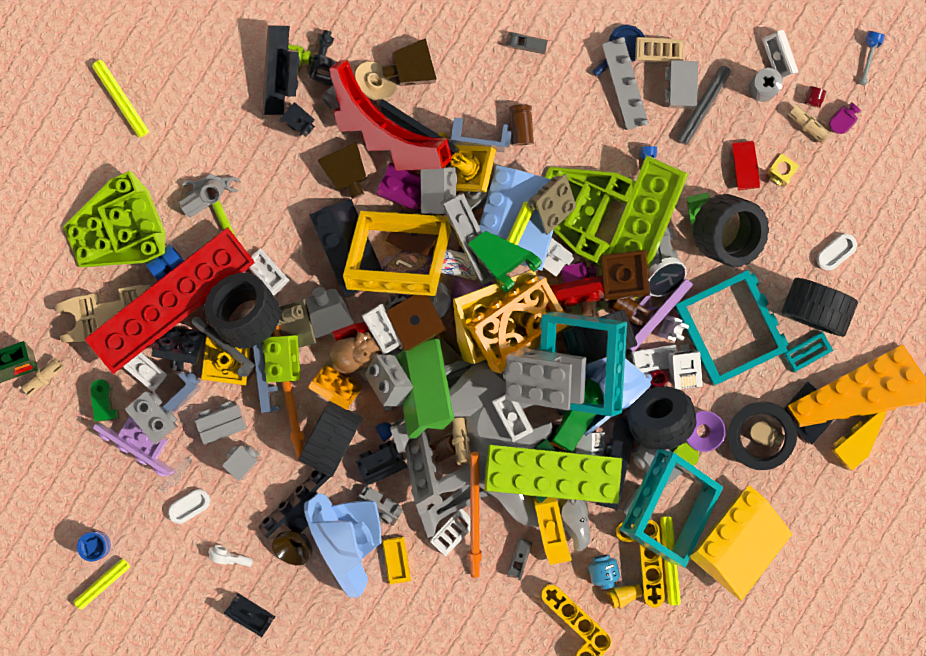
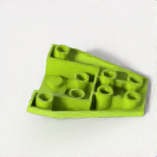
M127 171L110 179L63 226L80 268L146 263L165 254V229L149 190L132 171Z

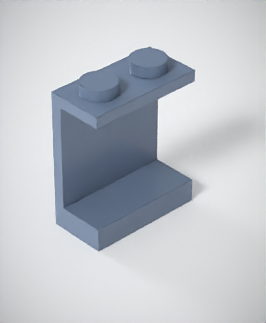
M454 117L451 136L452 144L493 147L497 152H504L505 147L510 146L512 131H507L508 125L503 124L501 142L461 137L463 118Z

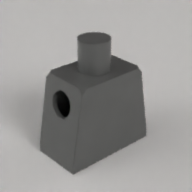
M317 287L312 291L313 296L305 300L315 339L354 324L349 307L336 289L326 291L324 287Z

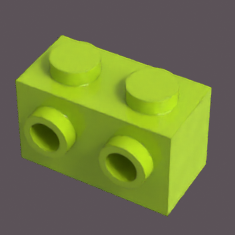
M298 335L269 337L264 340L262 351L265 355L264 373L266 374V383L301 380Z

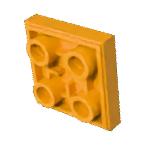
M323 365L308 388L348 410L360 393L362 386L355 379L340 374L334 367Z

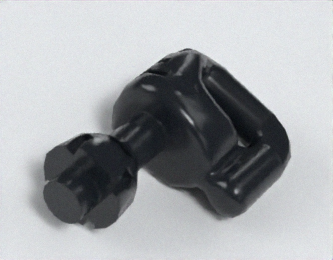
M323 30V33H319L317 36L318 53L311 55L307 75L313 81L332 86L334 84L329 76L317 73L318 69L330 72L329 68L337 63V61L326 56L327 49L332 46L335 38L331 36V31Z

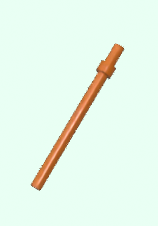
M279 326L272 332V337L281 336ZM286 381L281 383L292 432L289 434L291 442H294L296 457L299 459L304 448L302 441L304 440V435L299 427L291 382Z
M478 452L470 453L471 549L468 551V560L471 562V577L473 578L480 576V562L482 561L479 539Z

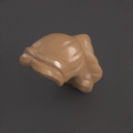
M369 332L364 334L358 333L356 337L338 340L329 351L333 367L344 374L357 372L365 367L368 368L375 355H382L379 345Z

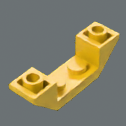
M548 497L542 503H538L534 498L544 550L549 564L553 565L572 561L557 498Z

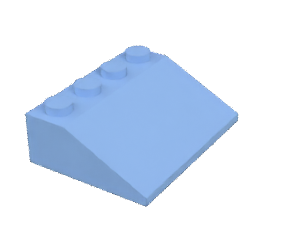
M496 165L479 225L481 232L483 233L486 230L506 240L525 201L529 202V199L538 194V191L551 179ZM535 209L518 246L533 252L541 259L543 263L537 270L542 271L553 230L548 235L545 234L539 212ZM526 262L521 264V266L528 267Z

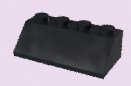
M352 199L330 205L309 214L344 297L349 298L362 292L360 290H347L343 278L359 217ZM367 237L359 270L383 272Z

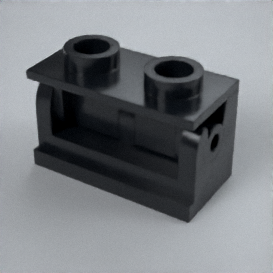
M295 102L278 120L281 123L284 122L292 130L298 131L300 133L297 136L298 138L302 135L307 137L315 127L312 124L315 119Z
M388 441L380 445V450L373 454L369 450L358 455L360 460L355 462L358 464L366 486L408 467L402 452L398 453L396 444Z

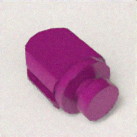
M853 102L849 104V108L844 105L842 108L840 107L831 117L829 125L833 132L838 134L847 133L857 122L858 117L855 114H859L861 110Z
M586 262L565 265L561 274L564 282L589 278V276L595 277L594 264H590V267H587Z

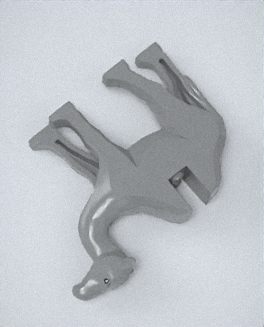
M462 359L444 366L454 417H465L471 452L479 453V498L493 495L515 520L523 525L539 527L532 496L484 491L488 445L534 449L544 439L548 440L551 436V422L533 427L534 431L513 442L492 403L493 400L506 393V380L503 378V372L491 371L486 359L475 364L463 362ZM519 402L522 409L533 405ZM384 406L385 411H390L393 406ZM405 422L390 427L398 453L405 451L407 442L410 439L408 438ZM470 464L464 465L462 468L436 480L440 486L438 494L456 491L444 500L442 505H434L430 510H427L428 506L423 509L417 507L428 538L435 535L436 526L441 519L470 505ZM557 498L563 527L573 539L574 549L582 551L589 545L591 540L587 502Z

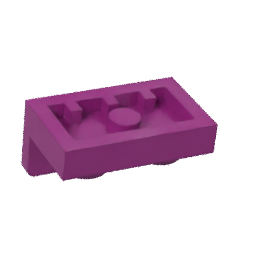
M390 162L376 194L418 211L421 205V175L411 170L396 171L394 163Z

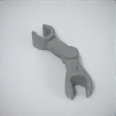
M209 174L194 182L187 180L182 184V186L193 185V190L185 193L190 195L209 180L216 179L222 183L224 188L236 193L239 190L232 189L230 184L233 181L239 183L241 181L236 177L221 178Z

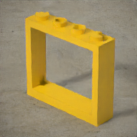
M360 211L343 274L347 290L435 296L451 232L448 217L401 214L397 212ZM369 230L439 235L429 275L359 270Z

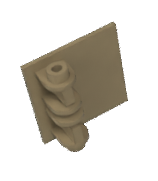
M566 174L552 177L538 191V194L529 199L528 207L533 211L535 209L538 210L546 235L576 208Z
M305 299L279 307L281 314L277 326L280 328L281 336L298 335L299 348L316 343Z

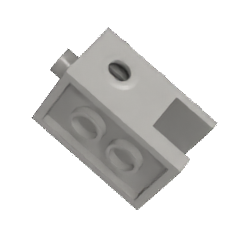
M522 348L508 354L507 366L503 372V378L506 380L505 400L563 410H570V403H584L586 357Z

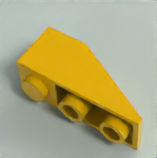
M887 411L869 414V418L863 423L860 420L850 428L852 432L848 436L842 435L833 443L835 447L831 451L848 470H854L869 457Z

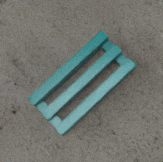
M822 331L789 349L783 355L795 373L834 350ZM817 339H822V342L802 352L794 358L790 356L792 353L816 341ZM823 346L827 348L798 366L794 363Z

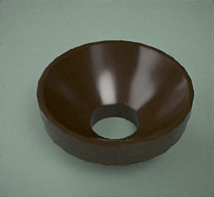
M297 530L281 532L272 542V549L275 555L282 561L295 566L308 563L313 552L306 535L299 533Z

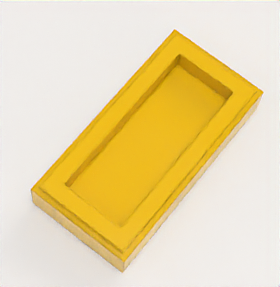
M404 536L382 540L389 585L411 581Z

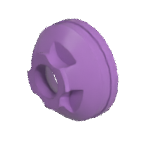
M697 412V424L694 433L687 439V442L695 450L701 452L712 451L723 442L726 431L722 419L713 412ZM702 424L707 425L710 429V434L706 438H701L697 434V428Z

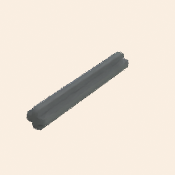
M720 66L678 136L677 140L682 144L687 145L730 75L731 69L727 66Z

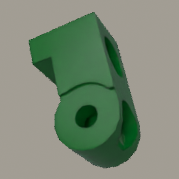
M103 379L95 380L90 386L95 422L120 419L119 410L112 409V385Z

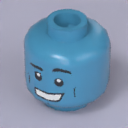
M609 554L592 558L593 561L588 566L592 583L601 586V589L614 587V582L620 578L617 560L610 557Z

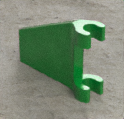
M486 230L468 243L470 249L495 277L505 293L510 291L515 285L514 281L507 276L523 262H526L530 270L534 272L543 263L533 252Z

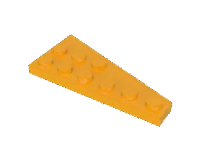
M902 344L788 405L787 410L797 425L803 427L825 423L827 420L847 419L850 416L860 414L863 416L896 410L898 407L918 406L920 403H926V377Z

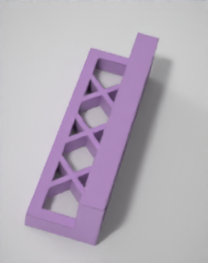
M684 279L682 284L671 292L672 294L668 299L667 295L664 296V303L661 307L651 306V294L641 301L640 305L644 306L648 302L649 307L646 308L650 311H657L653 316L652 312L650 313L648 322L644 323V326L638 333L637 326L630 324L631 327H634L637 346L629 349L631 352H634L692 287L693 284L688 279ZM636 310V312L634 313L633 316L636 317V314H637L639 311Z

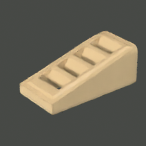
M637 37L635 60L670 63L671 60L683 61L684 40ZM644 43L648 44L647 55H644ZM654 44H656V56H653ZM663 45H666V48H665V56H662V55H663Z

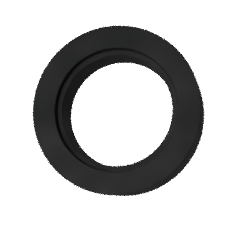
M760 401L745 406L734 416L728 429V443L733 455L740 463L755 470H770L780 466L790 457L797 442V429L793 418L783 407L772 402ZM756 414H768L781 423L785 433V440L778 453L762 458L750 454L744 448L741 441V428L749 417Z

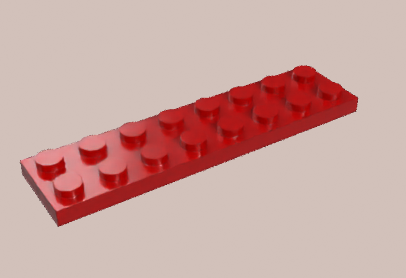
M226 227L84 339L111 373L114 374L204 304L213 286L221 279L223 280L231 274L243 273L256 262L232 231Z

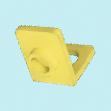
M780 154L766 174L770 176L769 180L774 184L785 187L789 184L790 178L796 172L799 165L784 154ZM786 162L789 164L790 172L787 175H782L778 172L777 167L779 163Z

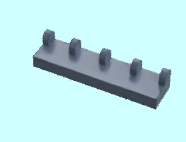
M263 343L253 347L261 413L280 411V406L271 407L270 392L278 391V386L269 387V384L266 383V374L264 373L265 355L262 351Z

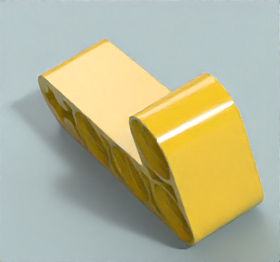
M649 519L648 523L654 526V532L648 536L660 543L658 524ZM620 521L615 527L616 536L625 542L635 541L629 536L622 537L620 535V528L623 521ZM638 542L643 600L648 606L657 608L663 604L665 599L662 557L655 554L653 557L647 558L644 555L646 547ZM651 568H655L658 572V576L654 580L646 578V572ZM647 584H659V587L654 586L655 593L659 595V598H656L654 603L651 599H648V596L652 595V588L650 586L646 587Z
M549 583L543 586L541 590L542 600L585 640L576 650L575 656H580L585 651L591 653L592 656H603L611 646L612 641L609 634L557 585ZM548 589L550 591L557 590L555 595L560 600L562 596L565 597V599L559 602L557 608L554 607L557 602L553 598H546L548 596L546 593ZM565 604L573 605L574 612L571 615L567 616L562 613L561 610ZM583 619L590 621V628L586 631H581L578 628V623ZM598 635H604L607 638V642L603 646H597L595 638Z

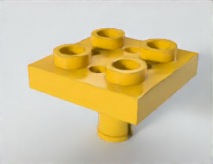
M456 145L460 152L453 154L451 157L453 160L450 161V167H455L456 190L487 192L496 149L484 146Z
M207 336L201 380L247 385L248 376L241 377L238 375V369L242 365H238V362ZM236 348L250 360L251 348Z

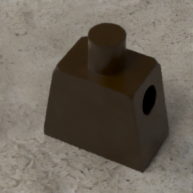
M426 38L393 52V63L381 66L384 79L397 76L400 86L433 84L437 80Z
M356 142L318 159L320 166L339 192L347 189L352 199L364 195L359 183L366 180L367 176Z

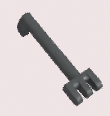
M199 317L192 319V324L210 337L242 365L238 369L239 376L247 377L255 367L254 363L236 348L226 344L204 319Z

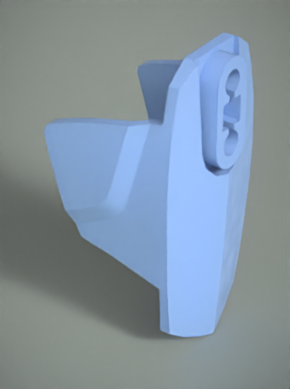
M321 493L315 494L304 503V512L311 533L323 558L346 595L350 598H358L363 593L368 582V577L361 561L369 552L382 543V530L377 504L375 501H353L332 505L326 495Z

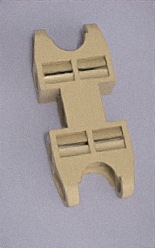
M136 285L118 289L120 300L99 304L97 294L73 297L56 304V312L72 313L76 319L75 327L68 331V334L60 336L61 342H86L84 339L86 336L152 285Z

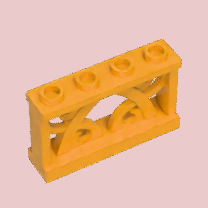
M530 276L524 281V285L508 291L507 297L491 303L487 311L474 315L471 318V322L466 325L488 361L487 364L491 371L502 373L507 366L508 354L522 348L535 349L539 346L541 341L540 321L542 314L546 313L543 309L547 304L552 312L564 313L548 285L546 277ZM536 289L540 290L543 295L539 307H536L539 300L538 295H536L534 300L530 299V293ZM518 310L531 313L526 324L527 336L523 337L513 332L506 333L507 323L512 311ZM536 317H538L535 322L539 323V327L533 329L532 324ZM489 322L492 323L493 327L487 331L496 333V337L491 339L483 335V327ZM557 323L556 334L568 325ZM514 337L516 343L510 346L511 340L506 341V338ZM496 343L498 351L497 357L495 356L489 344Z

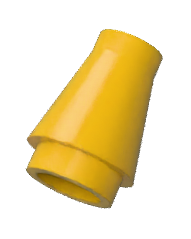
M638 583L614 587L611 591L607 592L613 609H621L643 596Z

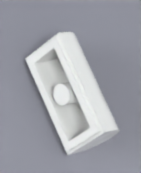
M784 30L762 38L771 66L780 73L782 79L799 73Z
M505 394L492 401L513 442L534 431L519 402L505 400Z

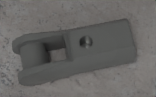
M515 32L508 33L510 40L506 47L545 55L548 40ZM519 38L525 39L524 46L518 45Z
M521 538L517 539L507 577L514 576L521 581L533 542ZM514 561L523 563L521 569L513 567Z

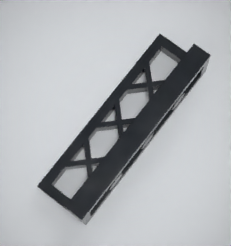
M384 99L380 101L379 105L382 107L380 112L400 127L426 137L443 138ZM448 141L451 156L459 153L460 149ZM449 162L445 167H450L451 163Z

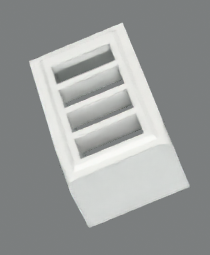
M463 509L458 510L430 539V542L442 554L447 556L470 531V516ZM459 516L468 524L466 528L457 520ZM452 523L463 531L460 535L450 526ZM446 529L456 537L454 541L444 533ZM440 536L450 544L448 547L438 540Z

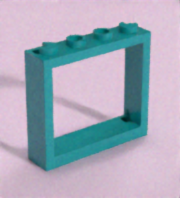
M749 270L674 306L680 320H683V323L689 326L685 330L694 349L700 352L701 364L712 386H716L788 351L786 348L789 345L785 335L783 333L780 334L776 327L779 325L774 313H769L766 307L769 305V302L764 293L760 294L757 285H759L758 279L754 273L750 274ZM745 280L777 348L719 375L687 306Z
M554 311L542 314L540 321L541 341L539 343V350L555 353L557 323L608 331L604 405L587 402L582 404L570 403V410L611 417L622 413L627 322Z
M658 448L622 523L620 531L669 563L686 568L690 559L689 556L696 547L723 486L674 452ZM676 465L702 483L703 487L671 551L643 532Z

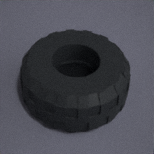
M658 386L646 390L630 405L627 414L632 437H634L639 445L651 450H658V448L671 450L682 445L694 433L697 424L696 412L691 398L685 392L669 386Z

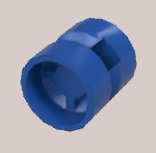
M168 244L165 247V254L146 262L145 265L153 276L159 280L184 260L175 248Z
M92 531L84 534L77 544V552L80 557L89 562L106 557L111 549V540L108 535L101 531Z

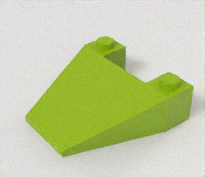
M549 167L545 178L551 179L563 174L567 175L576 208L554 228V231L580 257L602 267L601 255L607 254L610 245L596 238L595 235L613 200L627 205L636 181L613 172Z

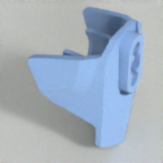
M606 358L589 363L585 368V381L590 378L597 382L604 398ZM626 358L622 409L629 407L650 387V381L652 380L650 374L642 373ZM596 414L584 435L590 434L611 418V416Z

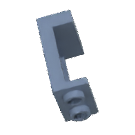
M181 371L178 373L186 385L162 407L165 411L170 410L175 414L201 389L198 385L201 381L192 372Z

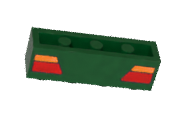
M25 341L0 349V383L38 370L33 349Z

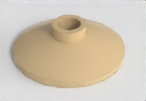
M373 61L364 62L359 65L354 75L362 92L368 98L376 101L391 98L397 88L395 77L384 79L381 67L384 65Z

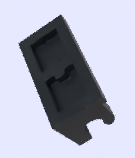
M240 593L235 595L231 604L224 612L225 615L261 638L265 635L276 617Z

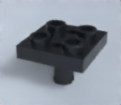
M174 326L155 341L152 348V357L171 360L170 369L175 370V364H177L176 371H181L184 369V362L197 363L206 334L194 329L186 330Z

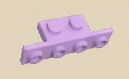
M129 416L119 434L103 423L94 425L93 429L98 431L99 437L117 443L116 447L125 453L131 452L135 455V459L144 465L148 463L154 467L153 471L158 475L165 477L174 475L176 470L158 459L168 439L164 438L158 444H153L131 416Z

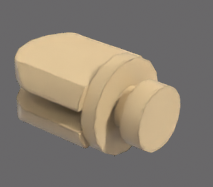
M758 421L751 429V437L754 441L770 447L773 446L774 442L777 443L776 446L781 447L785 435L782 433L779 435L780 429L765 421Z

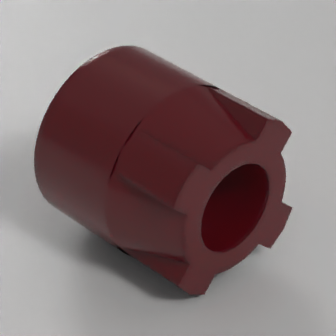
M809 86L805 104L820 108L827 91Z
M656 370L651 373L650 389L658 386H667L668 377L664 371Z

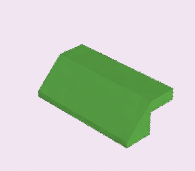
M433 339L420 344L408 352L403 349L396 356L400 366L413 385L412 390L402 405L408 438H417L426 428L443 430L454 420L440 340Z

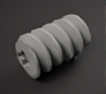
M763 68L750 82L749 91L751 96L760 102L771 100L782 88V76L773 68ZM768 83L769 86L764 87L763 84Z

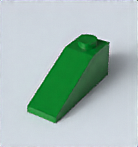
M590 378L585 381L584 402L602 405L604 398L599 384ZM566 410L552 442L570 453L573 452L596 414Z

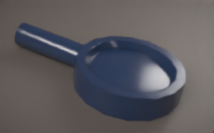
M621 25L613 30L608 42L624 37L632 63L636 61V38H645V36L636 26ZM606 58L592 70L597 77L608 68Z

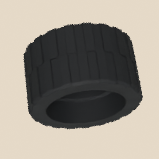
M730 194L715 195V197L708 199L700 207L699 212L695 216V222L693 223L694 243L701 254L730 267L748 265L758 258V255L764 250V246L767 243L769 233L768 218H766L764 210L756 203ZM735 213H738L740 219L738 234L734 241L724 248L722 245L723 228L728 219Z
M240 272L234 275L231 274L223 280L221 279L213 286L204 303V315L207 322L219 337L233 348H252L263 343L275 331L280 320L281 310L277 299L258 276L251 273ZM256 300L253 309L245 317L229 322L231 314L239 305L247 301Z
M797 277L793 280L781 312L788 318L804 325L844 337L850 326L858 301L839 290Z
M624 309L599 317L627 322L626 350L637 346L636 338ZM575 326L561 333L568 354L586 357V365L607 357V330Z
M328 401L299 456V461L329 477H333L363 418L350 410H346Z

